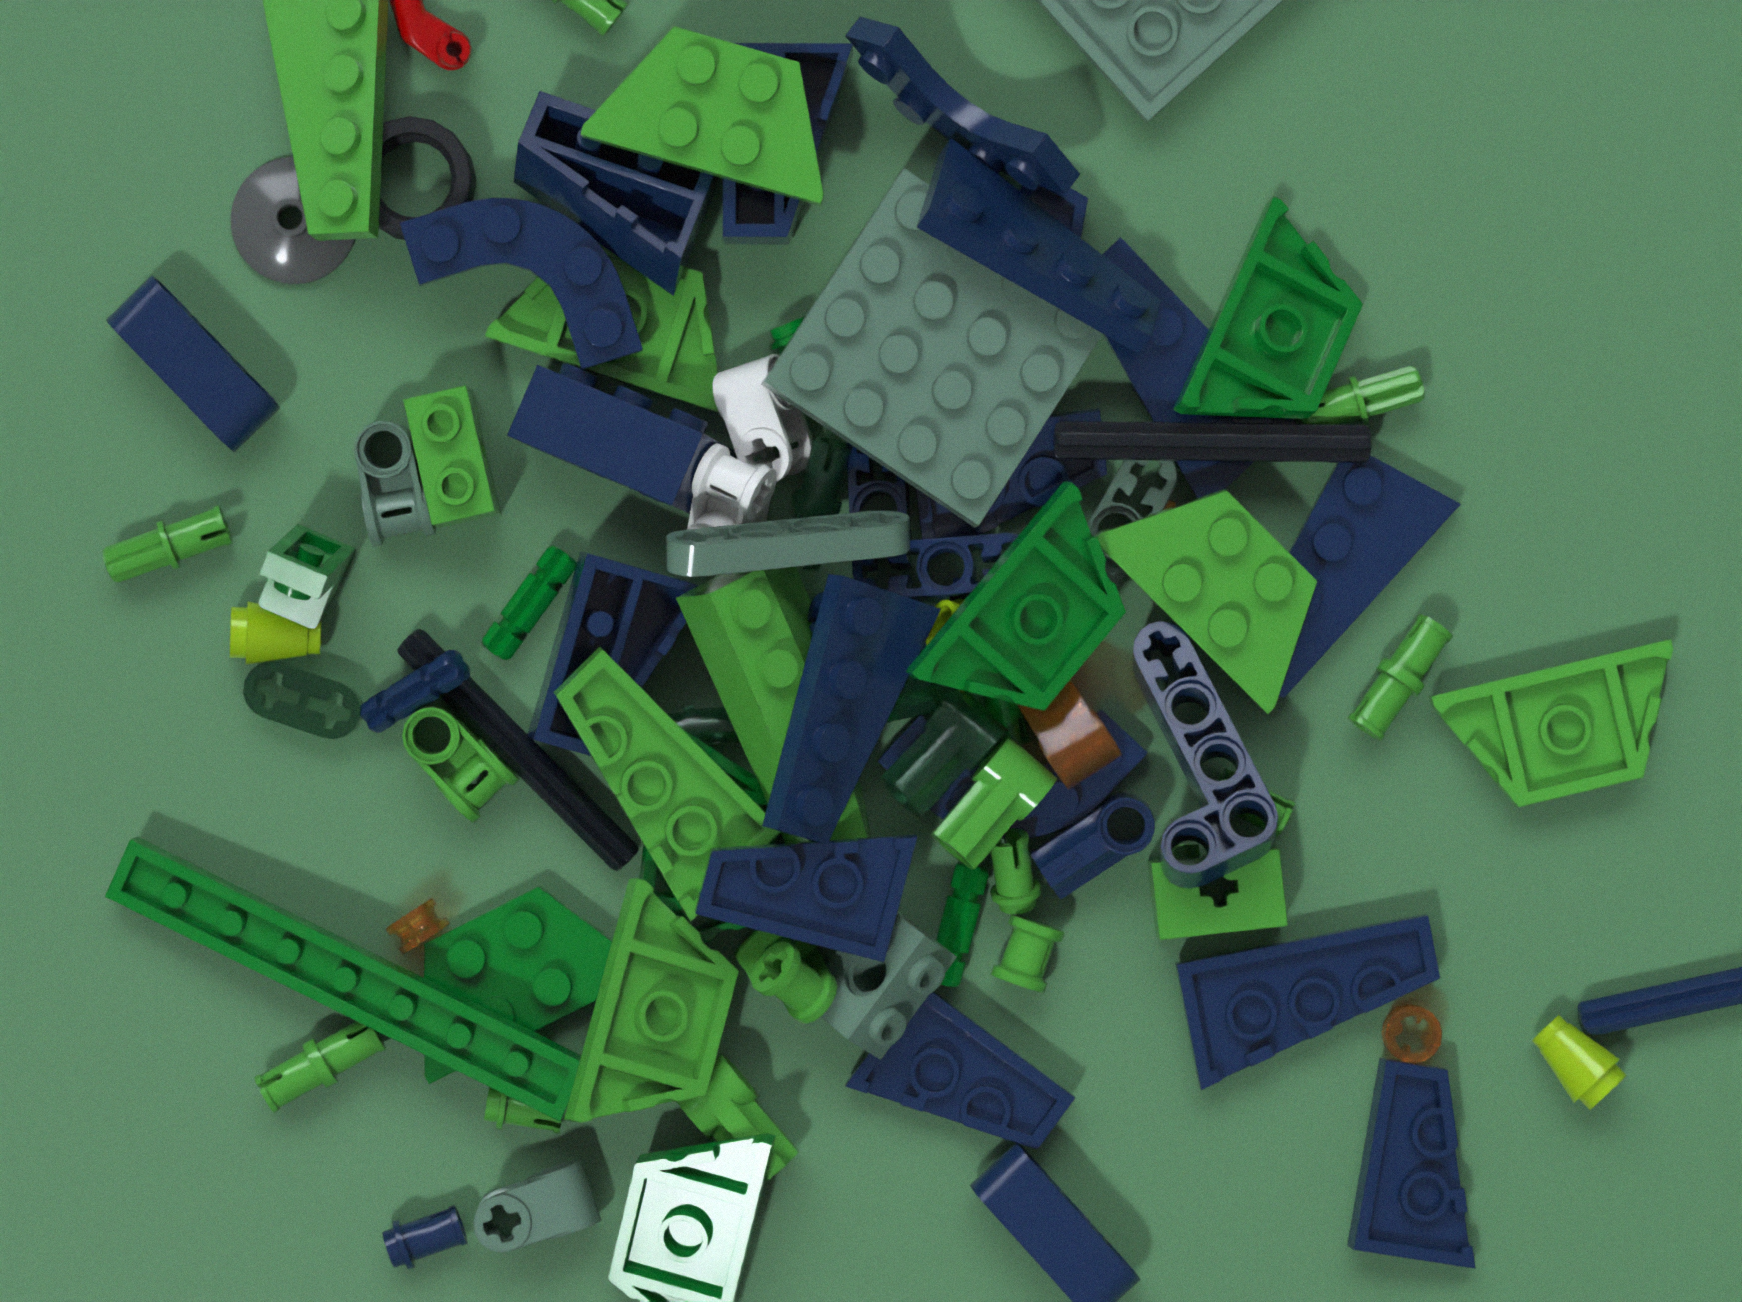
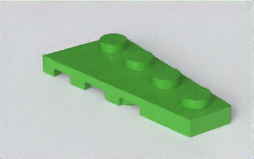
M262 0L308 235L318 241L378 238L388 0Z
M599 647L553 693L687 918L692 921L697 916L695 914V907L711 848L768 845L780 831L762 826L765 812Z

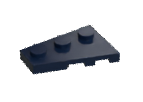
M1097 408L1051 414L977 527H973L916 489L922 539L981 535L998 527V524L1036 506L1038 508L1044 505L1064 481L1072 482L1077 488H1080L1107 475L1106 460L1059 459L1055 456L1053 446L1054 428L1057 422L1101 421L1100 410Z
M914 834L829 840L828 844L812 841L711 848L695 907V914L884 962L917 836Z
M934 991L929 994L908 1022L902 1037L895 1044L891 1045L883 1058L880 1060L868 1053L845 1083V1087L900 1103V1105L921 1112L925 1111L1034 1149L1040 1147L1075 1099L1073 1094Z
M1379 1058L1347 1246L1351 1249L1476 1269L1473 1246L1469 1245L1464 1214L1468 1211L1465 1190L1460 1186L1455 1151L1458 1146L1448 1070L1436 1066Z

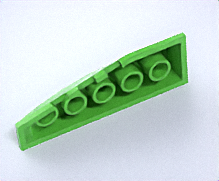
M796 567L721 574L676 597L767 803L769 802L813 634L809 629L812 622H808L811 600ZM860 778L830 840L871 837ZM781 832L785 843L812 842L811 840Z

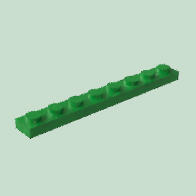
M140 837L129 840L105 894L106 898L559 1122L565 1118L581 1058L580 1054Z

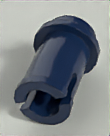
M455 1205L403 1225L399 1219L392 1221L393 1228L382 1232L384 1243L394 1268L406 1265L408 1269L415 1268L414 1261L459 1245L468 1244L466 1232Z

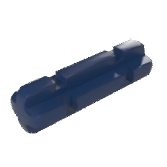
M448 650L436 657L434 661L426 663L390 685L388 689L382 690L369 698L368 701L361 704L360 716L367 722L369 730L381 733L400 719L403 720L438 699L443 693H448L461 685L463 681L469 678L470 667L463 661L461 653L456 650Z

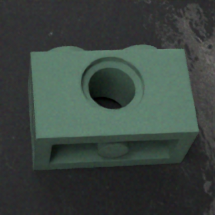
M897 912L884 962L841 951H836L827 966L836 978L837 991L831 1006L821 1018L847 1040L881 1060L891 1045L895 1044L902 1037L908 1022L929 994L939 987L946 971L957 956L909 918Z

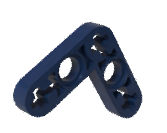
M847 442L849 513L863 512V507L870 498L877 495H887L896 501L897 512L907 514L910 517L909 483L884 466H882V472L886 479L896 475L897 481L892 483L874 480L873 464L869 456L860 453V450ZM862 477L874 480L860 485V478ZM910 518V550L907 553L892 557L852 561V573L855 580L878 587L874 579L866 578L867 572L877 570L879 559L887 558L893 569H912L908 556L918 555L916 570L922 586L911 589L912 579L909 575L889 578L888 588L884 590L919 602L966 599L978 585L974 584L977 568L971 552L973 550H982L981 558L984 563L997 562L1019 534L999 533L912 540ZM945 552L957 554L963 559L965 565L964 573L960 580L949 586L938 585L929 576V566L932 560ZM983 569V575L985 576L990 569Z

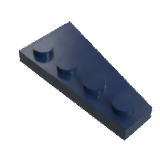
M952 138L948 141L938 156L917 228L1139 354L1152 337L1160 299Z
M1121 237L1102 254L1160 299L1152 337L1139 354L1103 334L1111 351L1117 357L1130 380L1133 390L1153 422L1296 423L1293 418L1188 415L1174 411L1173 408L1209 329ZM1174 461L1190 486L1195 499L1223 489L1225 490L1253 463L1241 461Z
M1371 455L1369 460L1364 463L1335 464L1289 550V553L1317 580V584L1279 694L1280 698L1287 696L1461 505L1460 503Z
M828 574L766 809L763 827L828 844L909 676L905 671L918 657L941 609L846 576Z
M1426 914L1175 963L1199 1088L1201 1090L1222 1081L1223 1078L1248 1066L1252 1067L1275 1056L1276 1053L1308 1038L1312 1039L1333 1029L1334 1026L1357 1015L1372 1011L1440 979L1429 917Z

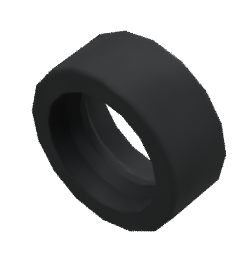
M411 116L387 121L383 124L382 160L396 146L409 142L428 144L437 149L448 162L452 176L450 192L443 204L433 212L473 201L476 175L472 159L452 131L434 120ZM380 197L379 229L395 239L405 240L400 222L416 217L403 216L388 208Z

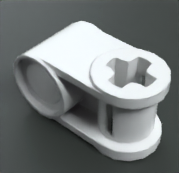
M772 354L719 372L714 376L713 396L716 407L725 421L737 459L757 469L763 465L775 469L778 482L785 478L786 475H795L810 465L815 453V444L804 413L761 385L779 357L777 354ZM797 441L799 446L791 449L790 443ZM773 446L777 447L780 456H775ZM760 453L763 459L755 462L753 456Z
M718 443L712 445L702 457L694 474L692 482L693 498L687 529L766 522L770 499L777 482L776 470L764 465L757 469L730 456L728 447Z

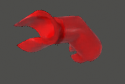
M389 0L400 37L405 43L439 67L448 71L460 69L469 61L472 46L468 37L426 11L423 0Z

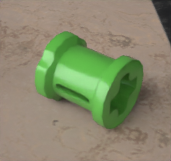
M1011 914L1008 923L1013 929L1001 964L993 965L991 975L1012 984L1044 993L1047 983L1043 980V976L1054 943L1062 942L1065 932L1046 924Z

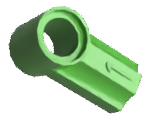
M1007 736L984 760L971 778L974 783L931 833L941 847L971 870L975 869L986 858L1017 819L1019 821L1023 820L1039 804L1057 780L1055 775L1010 736Z
M721 1054L715 1060L706 1096L677 1103L697 1128L709 1139L714 1137L717 1141L765 1133L775 1135L776 1138L765 1179L766 1182L784 1168L799 1153V1150L758 1103L757 1099L759 1096L744 1075L724 1054Z

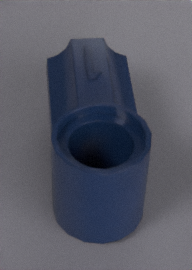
M1117 793L1107 798L1099 808L1030 852L1051 888L1061 900L1128 855L1142 851L1151 842L1154 835V816L1149 804L1142 797L1133 793ZM1121 807L1136 809L1144 819L1142 831L1136 837L1129 840H1121L1114 837L1107 827L1109 816Z

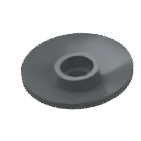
M293 157L276 159L257 168L245 179L234 198L231 209V232L235 245L249 266L268 279L285 284H305L317 281L336 270L352 250L355 239L318 241L308 235ZM288 207L299 208L303 216L301 224L293 230L284 229L280 223L281 213Z

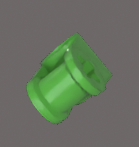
M437 704L425 706L413 713L404 724L402 738L404 747L409 755L435 781V785L451 804L472 823H475L481 817L479 809L506 784L514 786L520 780L517 773L482 738H479L454 711L446 706ZM437 717L446 722L451 734L450 742L446 749L432 752L421 747L417 741L416 729L423 718ZM487 770L489 774L474 789L468 791L466 787L481 772Z
M755 930L733 952L735 958L750 978L752 987L763 996L774 995L784 1003L788 1013L800 1023L808 1024L816 1021L828 1010L836 996V978L828 968L818 949V945Z

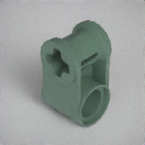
M376 421L366 425L358 433L354 443V456L362 489L361 501L364 520L371 545L373 547L383 545L384 538L423 531L426 536L436 534V527L432 526L411 432L404 425L392 421ZM383 431L394 433L402 444L401 458L390 468L378 466L370 455L372 439ZM407 507L412 508V512L393 517H386L385 515L388 511Z
M577 1159L547 1168L529 1176L525 1180L495 1189L486 1194L478 1204L473 1225L475 1235L483 1246L491 1251L502 1253L510 1252L545 1239H555L578 1232L601 1221V1217L582 1161ZM503 1205L507 1214L518 1212L521 1218L514 1221L512 1234L504 1235L499 1226L489 1228L486 1222L490 1221L493 1217L494 1206Z

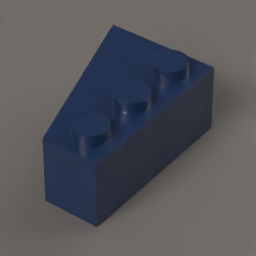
M735 43L800 63L818 160L853 57V43ZM723 178V239L725 244L789 245L803 201Z
M539 91L518 141L513 182L549 208L575 221L598 243L674 296L712 201L717 176L582 138L580 134L583 124L596 110Z
M563 363L559 373L539 365L536 366L507 436L602 478L637 491L658 502L661 501L690 514L693 498L692 482L696 469L702 457L712 445L716 443L724 445L704 434L709 424L708 422L675 408L672 409L669 419L650 412L649 410L653 403L652 399L620 385L617 386L614 396L595 389L598 377L566 363ZM729 448L730 456L737 459L735 450Z
M580 551L527 735L539 742L591 756L553 692L599 647L642 688L659 661L670 650L676 641L675 638L686 624L676 597L699 585Z

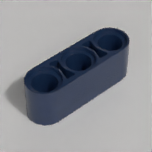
M153 275L106 319L108 324L233 452H236L281 408L247 370Z
M1015 1143L970 1184V1187L980 1200L1072 1302H1117L1141 1280L1117 1250L1019 1143Z

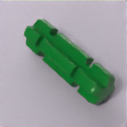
M552 545L548 547L536 563L539 567L536 573L529 572L500 614L504 616L499 623L494 621L483 636V646L502 660L511 659L523 643L520 639L524 632H531L559 593L555 590L558 584H565L575 571L577 564L575 559L557 546Z
M958 862L955 865L950 884L951 887H954L953 895H947L936 940L957 956V958L946 971L940 985L957 987L961 983L966 964L962 961L963 953H969L981 903H978L977 899L979 894L984 895L989 876L988 870L983 866L978 865L975 869L971 870L962 862Z

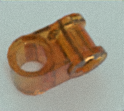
M1071 680L1045 711L1017 704L1038 737L1039 741L1037 742L1068 790L1123 755L1092 706L1089 707Z

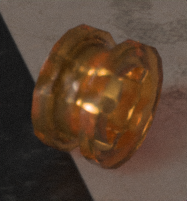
M433 897L385 928L389 935L394 934L400 938L401 945L398 949L402 955L450 925L447 917L440 918L435 914L437 902Z
M1405 1004L1397 1006L1388 1013L1382 1024L1381 1035L1385 1047L1393 1056L1403 1062L1415 1064L1428 1060L1436 1053L1441 1045L1442 1030L1439 1021L1433 1013L1420 1005ZM1409 1016H1413L1412 1021L1416 1024H1419L1423 1018L1428 1027V1031L1420 1036L1423 1046L1413 1051H1410L1411 1046L1407 1043H1404L1400 1048L1395 1040V1036L1403 1031L1400 1021Z

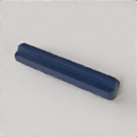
M1742 967L1582 1001L1578 1004V1018L1581 1029L1588 1036H1596L1742 1004Z

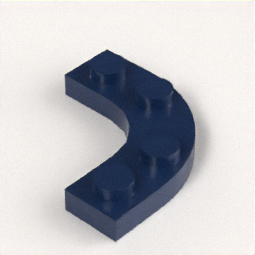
M860 16L845 35L861 54L858 60L861 68L873 79L886 84L897 95L893 100V104L904 117L917 125H923L925 122L928 123L948 140L952 138L997 174L1001 171L1031 190H1036L1038 186L1063 194H1066L1080 176V173L1047 133L1010 123L988 114L949 86L899 27Z
M488 198L461 203L400 222L420 286L480 267L511 265L531 271L551 288L563 310L582 370L643 351L624 288L610 258L586 230L560 212L526 200Z
M1100 709L1055 757L1043 764L1045 768L1057 777L1055 784L1023 820L1019 821L1017 819L1010 828L1023 829L1028 833L1029 838H1033L1071 825L1098 806L1148 752ZM922 715L877 760L921 803L942 819L974 783L971 778L980 767L961 753Z

